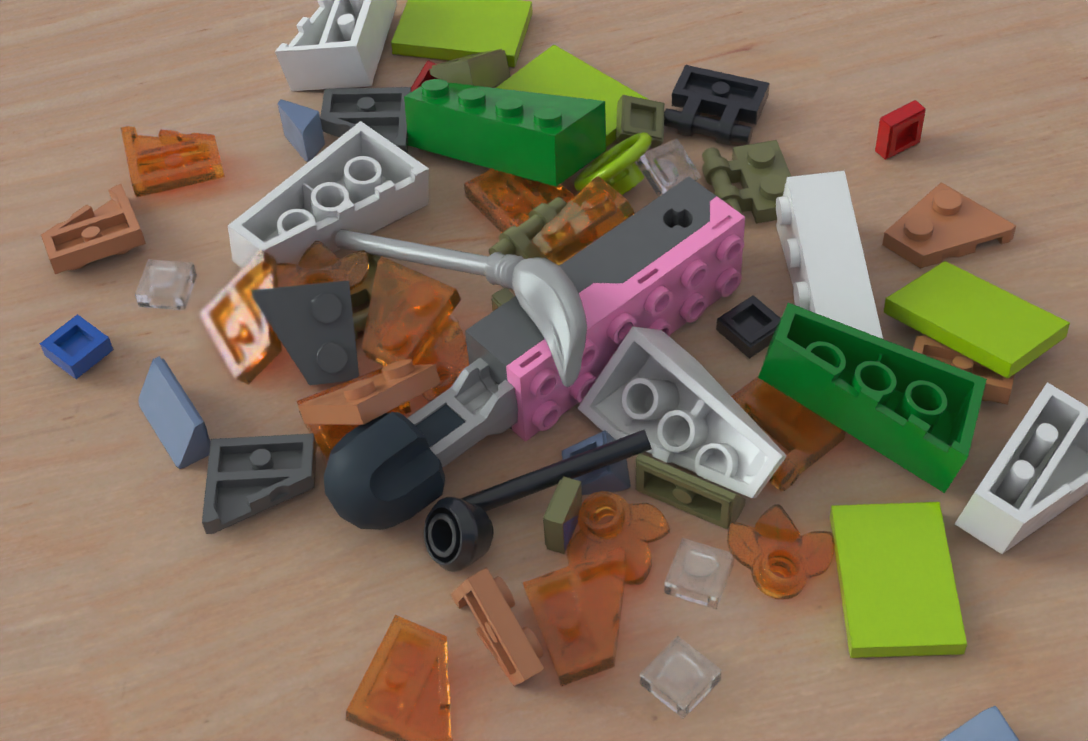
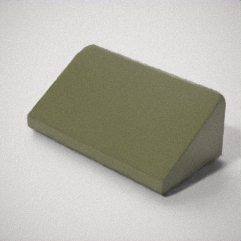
M502 49L467 55L433 65L429 69L431 76L449 83L491 88L500 85L511 77L506 53Z
M641 453L636 457L637 491L722 528L732 529L745 506L746 499Z

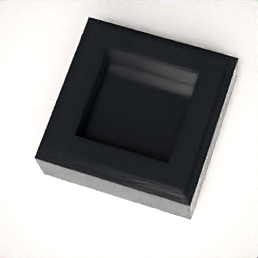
M752 295L717 318L716 330L750 359L770 345L781 318Z

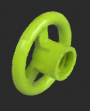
M646 132L638 133L603 153L579 173L574 181L575 189L579 192H587L605 183L613 196L618 197L634 188L645 177L634 162L650 148L652 137Z

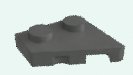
M314 433L211 439L202 524L206 534H214L315 488L317 444Z

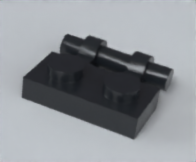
M685 65L672 92V106L683 108V110L677 111L666 108L664 112V126L676 128L679 134L692 137L694 133L715 137L717 143L731 145L732 142L749 145L753 127L740 125L738 122L757 124L769 96L770 83ZM706 113L710 115L719 116L722 118L721 120L700 116V114Z

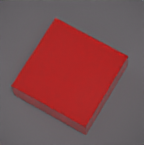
M914 100L880 117L875 151L886 160L920 143L926 108Z

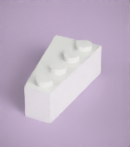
M360 121L228 225L232 261L263 285L268 286L340 250L341 248H338L335 244V235L339 230L371 234L427 206L429 202V168Z
M845 171L787 177L783 196L776 198V227L793 285L795 305L883 339Z

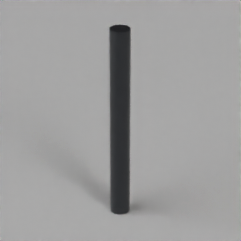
M644 429L460 499L477 505L486 512L558 485L563 476L574 479L639 453L646 452L652 448Z

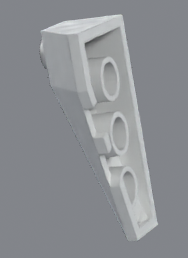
M632 326L577 407L602 431H607L616 440L645 429L652 448L646 452L652 454V457L691 470L697 476L750 498H757L787 457L693 356L665 332L658 329Z

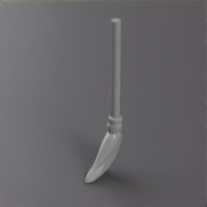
M339 230L335 235V244L341 249L486 276L487 281L492 285H501L503 288L514 290L519 304L533 320L546 340L563 385L570 387L578 378L586 343V315L576 286L559 265L541 257L524 259L522 256L505 255L501 252H494L490 256H484L348 230Z

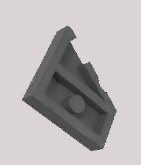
M411 87L324 89L320 116L322 130L325 133L341 137L361 121L408 154L404 96L412 92Z
M349 280L252 290V298L309 385L360 380Z

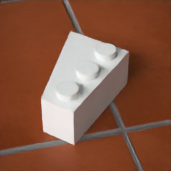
M317 0L320 7L310 19L303 17L296 25L299 33L289 45L281 43L275 51L291 91L372 86L397 2L396 0Z
M1047 382L972 495L955 525L1003 554L1088 494V406Z

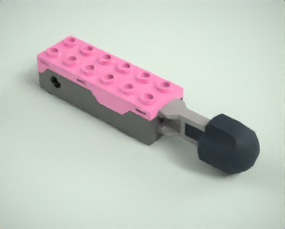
M688 176L559 265L576 286L582 300L587 321L586 343L582 356L581 370L578 378L570 387L563 385L546 340L533 320L521 307L516 296L465 330L469 366L464 368L448 390L408 418L401 413L390 412L364 425H359L346 434L333 447L324 473V488L326 496L338 515L360 529L384 530L411 519L442 496L445 485L443 467L487 435L501 434L510 428L526 442L539 431L551 428L562 414L577 403L582 402L632 326L662 330L670 337L672 333L687 322L696 321L707 307L722 296L727 297L737 289L742 279L741 267L744 248L745 216Z

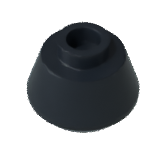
M456 497L440 499L428 513L424 524V541L429 555L442 568L452 572L461 571L484 556L491 546L494 535L493 524L487 513L481 507Z

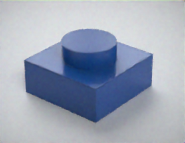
M78 314L39 343L44 355L74 379H78L114 350L109 337Z

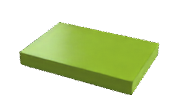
M408 0L391 41L392 54L454 60L471 54L502 49L505 50L508 67H515L533 14L532 2L521 0Z
M552 45L496 87L605 101L606 147L616 140L617 104L621 96L627 95L647 99L556 45Z
M946 261L886 297L883 311L888 316L1005 378H1010L1066 338L1070 322Z
M940 502L831 505L830 522L850 658L964 654L967 640Z

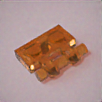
M490 169L464 183L465 197L501 233L511 226H520L529 219L530 211L541 203L549 204L557 197L562 198L569 207L568 213L563 216L567 221L573 222L577 220L582 212V209L574 202V195L563 185L555 187L494 169ZM532 192H538L540 195L535 196ZM539 234L537 237L531 240V242L543 236L544 234Z

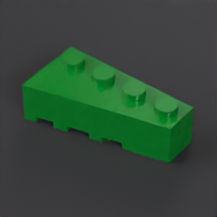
M442 79L427 80L422 83L421 87L404 96L408 146L555 187L606 151L605 101L449 83Z
M787 303L758 375L759 379L943 493L947 491L969 456L987 380L791 303Z

